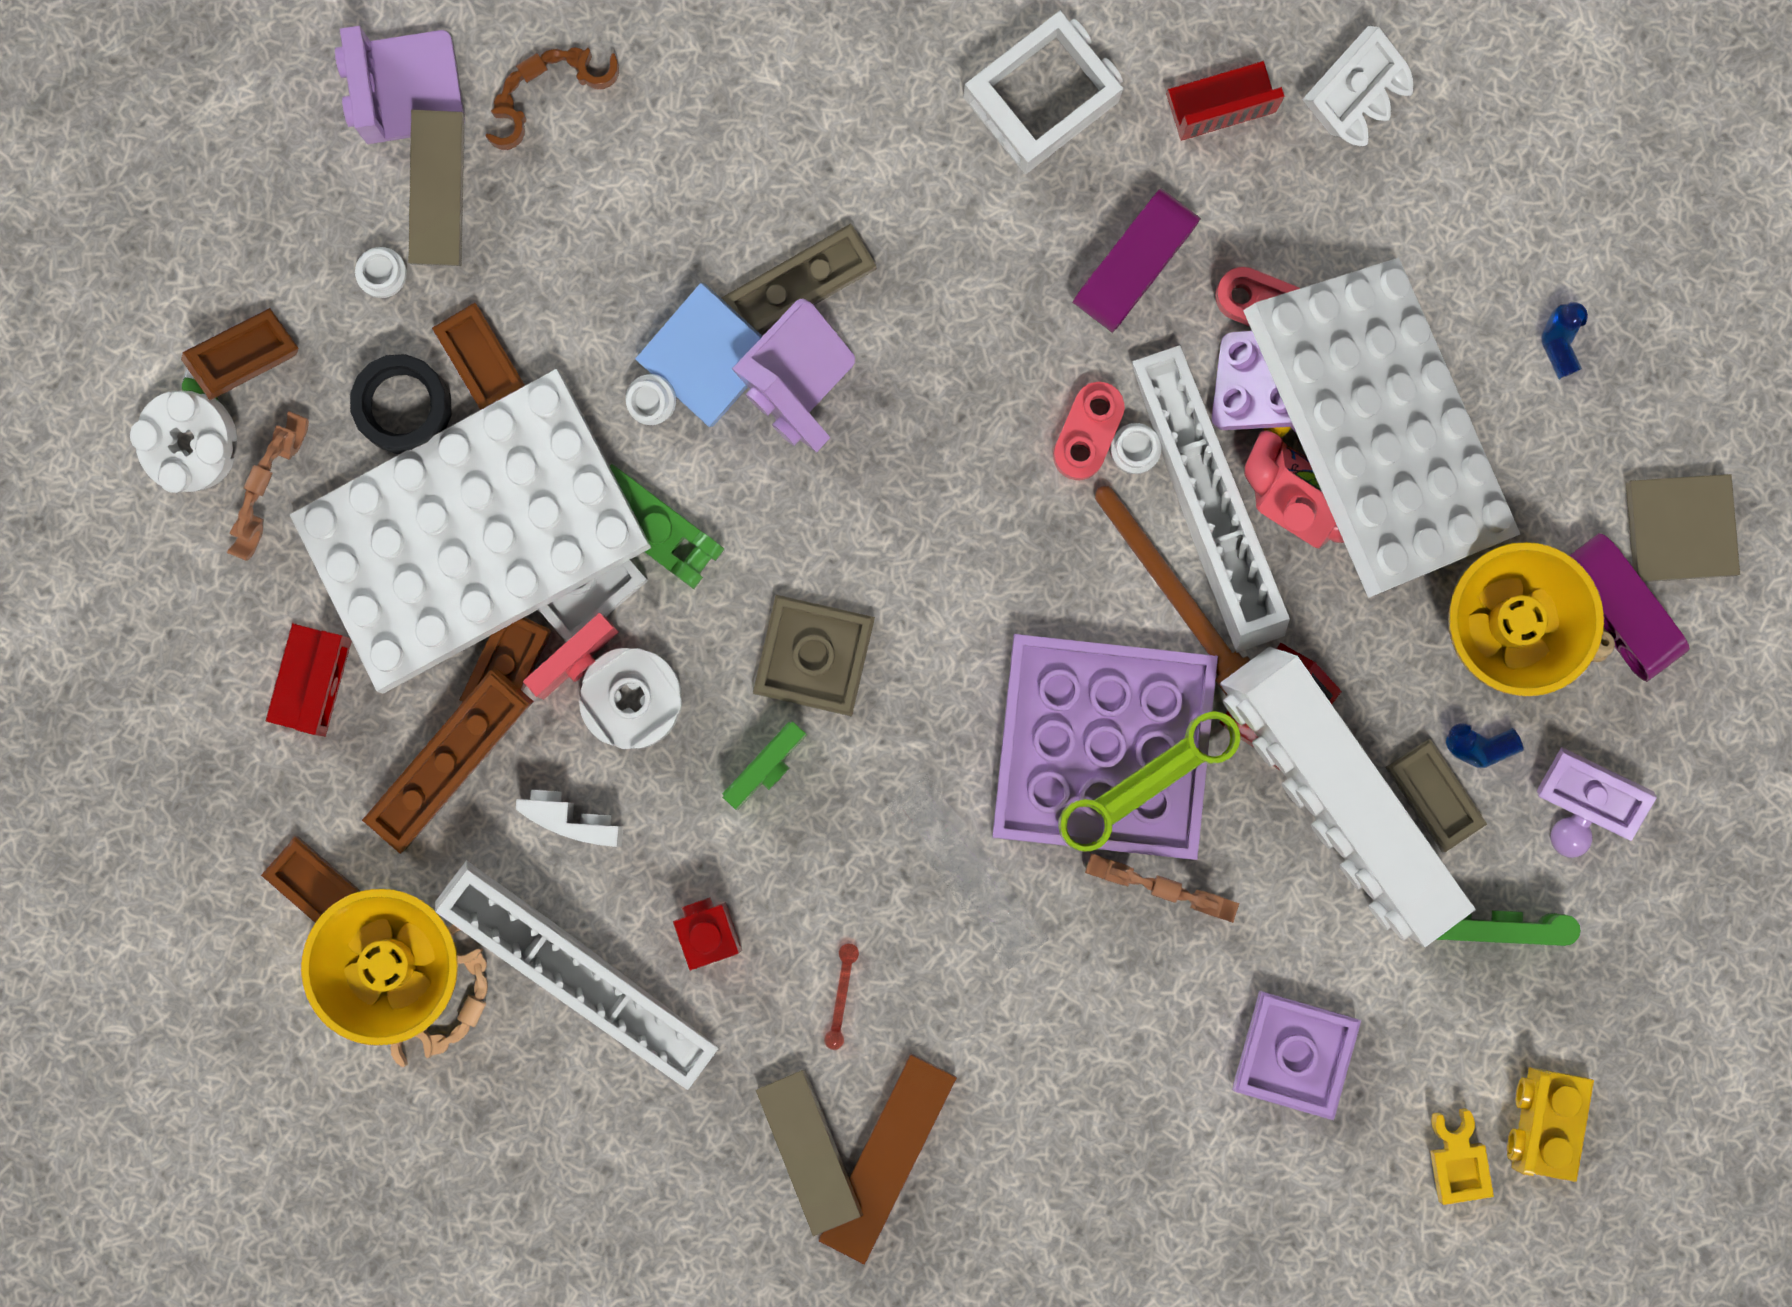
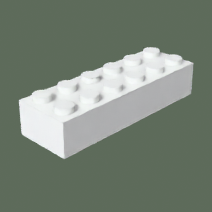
M1268 647L1220 683L1228 695L1223 700V703L1229 713L1241 726L1246 723L1258 736L1252 742L1254 748L1270 767L1276 765L1284 773L1287 779L1281 783L1282 787L1299 808L1305 806L1315 817L1316 820L1310 824L1313 831L1328 849L1334 847L1345 859L1339 865L1342 872L1356 889L1359 890L1363 887L1374 900L1368 907L1377 921L1386 930L1392 928L1401 940L1404 941L1409 937L1423 947H1427L1476 910L1298 656Z

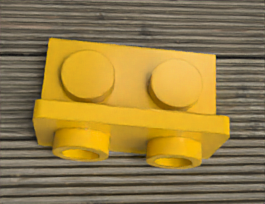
M1529 1067L1527 1078H1520L1516 1090V1107L1521 1108L1518 1129L1513 1128L1510 1131L1507 1142V1158L1513 1160L1512 1169L1523 1175L1533 1176L1536 1174L1577 1182L1594 1084L1593 1079Z

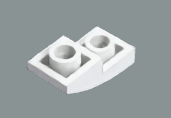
M531 790L530 800L516 799V810L545 829L586 843L622 847L623 826H611L612 815L581 814L580 824L573 823L574 803L561 802L562 792Z

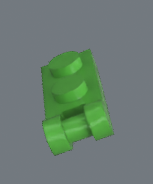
M611 464L610 468L652 547L645 551V553L689 587L695 589L703 578L700 575L701 571L711 559L716 561L725 549L615 465ZM685 538L695 547L683 562L673 553Z
M1492 910L1491 920L1472 919L1471 913L1436 940L1567 946L1577 941L1581 930L1578 921L1572 916L1565 914L1548 913L1542 916L1538 922H1523V912Z

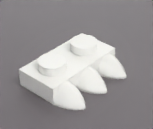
M1368 26L1302 100L1330 135L1339 136L1352 145L1366 146L1368 144V128L1362 113L1375 120L1389 121L1391 106L1388 94L1384 88L1386 87L1398 95L1411 96L1413 94V78L1408 64L1379 27Z

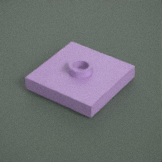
M1259 991L1232 1090L1334 1120L1361 1020Z

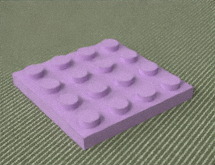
M1014 634L992 838L1068 846L1061 838L1058 828L1059 817L1066 806L1077 800L1097 799L1183 740L1189 723L1195 717L1212 712L1218 656ZM1211 719L1204 722L1201 721L1194 731L1195 746L1206 755H1208ZM1202 763L1112 825V832L1108 841L1098 849L1197 860L1207 764ZM1090 807L1076 808L1070 814L1067 821L1070 838L1080 844L1097 842L1104 832V819L1102 815Z

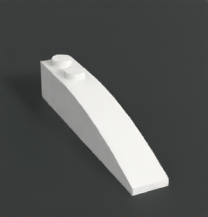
M1179 345L1132 361L1136 379L1153 430L1159 437L1161 453L1184 518L1236 652L1284 637L1290 620L1181 346Z
M467 860L435 901V912L685 1089L688 1090L719 1049L717 1045L615 967Z

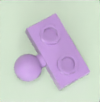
M1562 747L1537 789L1539 797L1573 813L1571 817L1559 820L1551 831L1552 846L1559 854L1569 858L1579 857L1589 850L1593 839L1590 829L1592 823L1632 841L1657 799L1654 791Z

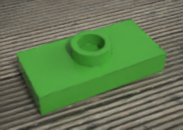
M793 721L791 723L788 722L722 793L724 795L722 798L735 810H739L762 784L770 790L790 768L783 761L807 734Z

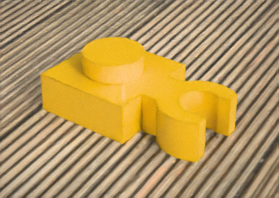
M1466 1108L1459 1109L1461 1124L1455 1131H1448L1446 1129L1443 1114L1439 1112L1433 1113L1431 1118L1433 1131L1439 1138L1443 1139L1444 1149L1430 1151L1438 1202L1442 1205L1494 1197L1486 1147L1482 1143H1469V1138L1475 1129V1120L1470 1110Z

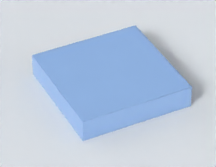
M700 283L635 359L651 374L665 378L672 385L676 397L708 427H713L748 388L732 368L762 338V335L705 283Z

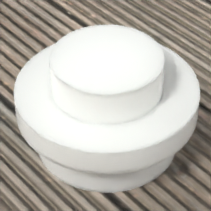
M375 247L367 250L360 256L355 267V277L358 285L368 295L376 298H387L401 290L406 281L407 269L403 259L394 250L386 247Z
M646 374L636 378L629 385L626 392V406L631 416L638 422L645 425H657L666 421L673 414L676 406V394L672 385L665 378L656 374Z
M1127 424L1120 428L1113 438L1110 446L1111 457L1116 466L1124 472L1130 474L1145 473L1152 469L1160 458L1161 443L1159 437L1151 427L1145 424Z

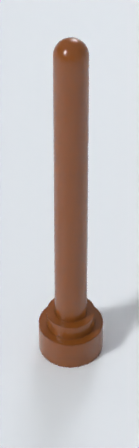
M1109 486L1099 487L1095 492L1096 502L1209 655L1218 656L1216 670L1218 677L1215 681L1227 696L1220 683L1248 663L1250 658L1248 655L1243 658L1239 652L1235 651L1233 653L1114 490Z

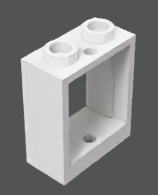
M1061 10L965 83L963 98L1025 175L1120 101L1123 87L1120 85L1123 79L1114 64L1107 58L1102 60L1098 58L1089 46L1091 39L1085 28L1076 19L1069 22ZM1057 38L1099 92L1035 140L993 86L1049 42Z

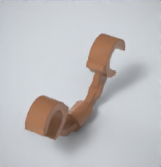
M288 411L286 427L276 426L272 441L268 445L264 457L257 466L253 465L243 488L246 490L243 507L240 509L238 519L230 531L231 535L238 538L228 549V554L247 561L255 553L263 534L264 519L253 515V505L259 496L263 497L273 474L270 472L273 460L278 455L290 460L299 451L308 431L309 421L307 418Z
M1092 853L1085 871L1087 874L1128 887L1129 884H1142L1151 891V895L1176 903L1177 900H1189L1191 902L1190 908L1232 923L1240 904L1196 889L1195 893L1190 894L1186 889L1182 888V883L1159 875L1156 878H1142L1140 874L1134 872V868Z

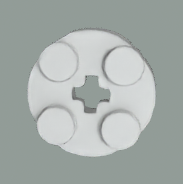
M172 391L157 396L147 404L140 414L139 421L131 428L130 441L136 448L139 462L144 471L154 482L161 485L164 490L170 493L195 492L215 486L230 472L235 459L231 458L233 452L232 442L237 441L235 424L229 412L215 398L209 400L206 394H198L193 391ZM179 431L182 433L191 431L193 433L194 439L190 442L193 450L191 454L186 450H180L177 443Z
M639 648L614 649L596 659V662L585 673L580 690L581 699H579L581 716L591 733L602 742L621 749L646 748L666 737L675 726L682 710L681 685L672 667L657 654ZM625 685L632 690L641 687L645 694L640 699L642 708L637 712H634L631 708H626L622 711L617 704L623 698L619 690Z

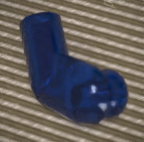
M1570 302L1567 305L1561 304L1553 310L1541 336L1542 345L1559 380L1582 369L1571 346L1579 328L1586 325L1588 320L1586 308L1578 302Z
M1460 723L1450 729L1446 738L1447 748L1455 758L1480 769L1487 768L1524 751L1521 738L1513 728L1488 739L1471 730V725Z

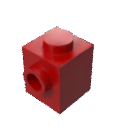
M711 897L683 906L681 908L684 917L673 921L689 971L737 955L742 951L726 902L714 906Z

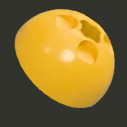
M1539 543L1507 544L1481 556L1469 566L1454 588L1448 610L1450 639L1458 658L1465 668L1475 678L1492 689L1517 696L1544 695L1572 683L1593 661L1603 635L1604 613L1602 601L1590 575L1576 560L1566 553ZM1503 620H1506L1507 627L1511 631L1509 634L1505 629Z
M370 889L353 893L329 907L312 927L304 945L301 962L304 991L312 1009L328 1028L348 1040L375 1046L406 1041L432 1025L447 1007L453 995L458 975L456 945L448 926L441 916L421 899L405 892L391 889ZM393 949L400 958V961H402L401 963H398L396 956L391 953ZM395 974H398L395 978H393V979L389 980V982H387V979H390V978H392Z

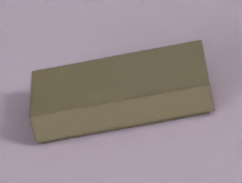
M1431 739L1425 740L1385 767L1441 852H1447L1487 825Z

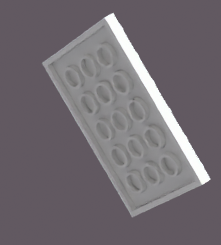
M1399 258L1265 299L1243 310L1368 598L1520 535L1511 510Z
M557 369L434 435L427 443L399 454L290 514L376 691L382 694L652 548L562 374Z

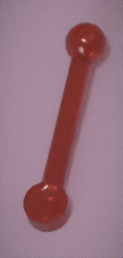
M851 943L843 945L839 950L842 967L831 1031L827 1032L824 1037L826 1047L831 1050H838L844 1044L841 1028L852 963L859 957L858 948Z

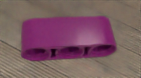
M1160 188L1083 285L1072 303L1113 333L1186 241L1201 218Z
M1598 533L1569 555L1585 569L1593 580L1602 601L1604 628L1613 636L1615 649L1640 679L1646 682L1650 681L1690 650L1683 633L1622 552L1607 536Z

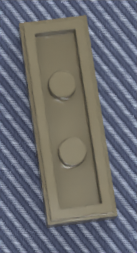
M411 110L409 264L462 266L465 117L463 112Z
M849 224L721 297V299L757 332L763 335L797 300L806 299L815 305L875 271L877 266L853 225Z
M801 1070L757 1089L756 1093L813 1237L863 1216L806 1070Z

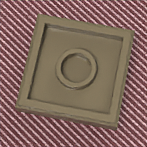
M1732 474L1631 480L1626 482L1632 565L1643 582L1740 575Z
M776 595L753 694L852 717L875 617Z

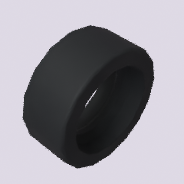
M407 354L386 355L370 362L357 375L350 392V413L357 429L369 441L381 449L394 454H401L427 443L434 435L447 428L452 416L451 395L445 381L425 361ZM398 375H408L418 379L426 386L430 395L431 409L427 420L418 429L407 434H394L384 430L376 422L372 413V398L376 388L384 380Z

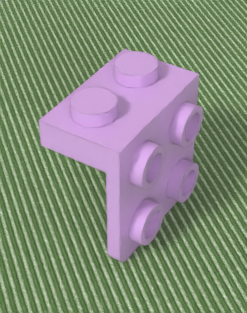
M360 25L340 28L342 46L335 47V59L340 77H347L350 96L342 97L344 116L348 127H355L367 144L411 138V110L457 111L464 113L453 40L447 31L438 30L370 41Z
M799 299L743 356L732 370L750 389L745 394L746 397L762 413L767 416L770 413L773 415L776 421L772 426L786 441L795 446L800 440L812 450L818 452L830 437L809 412L853 367L855 356L815 306L806 299Z
M1253 332L1227 333L1221 340L1212 423L1220 430L1291 427L1295 431Z

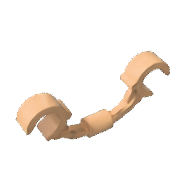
M454 925L448 927L452 936H454L456 932L460 931V929ZM482 948L476 949L467 955L457 953L458 964L464 963L468 971L476 975L474 985L475 996H467L457 1017L462 1023L454 1028L449 1037L443 1034L430 1035L427 1029L416 1035L423 1043L426 1058L444 1053L450 1043H456L468 1034L470 1026L476 1027L486 1006V1002L482 1000L486 997L488 991V982L484 975L487 962L482 954ZM402 1042L391 1044V1056L394 1061L401 1067L407 1066L408 1061L402 1052Z

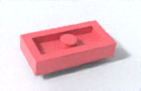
M599 612L523 681L524 684L536 697L544 700L569 677L573 682L582 678L587 669L596 662L592 656L617 635L619 631Z

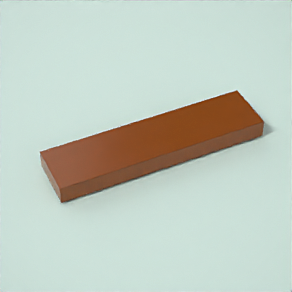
M497 668L491 669L362 821L398 853H403L534 701Z
M910 1053L849 1177L863 1216L821 1233L819 1242L865 1265L957 1076Z

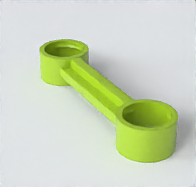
M1216 711L1207 712L1195 717L1189 723L1183 740L1097 799L1077 800L1066 806L1058 822L1059 833L1063 841L1075 850H1096L1108 841L1112 832V825L1202 763L1215 764L1230 759L1236 753L1240 744V731L1236 722L1230 716ZM1218 719L1227 726L1230 742L1222 755L1208 756L1196 748L1194 731L1201 721ZM1090 807L1102 815L1104 819V832L1097 842L1080 844L1070 838L1067 821L1070 814L1076 808Z

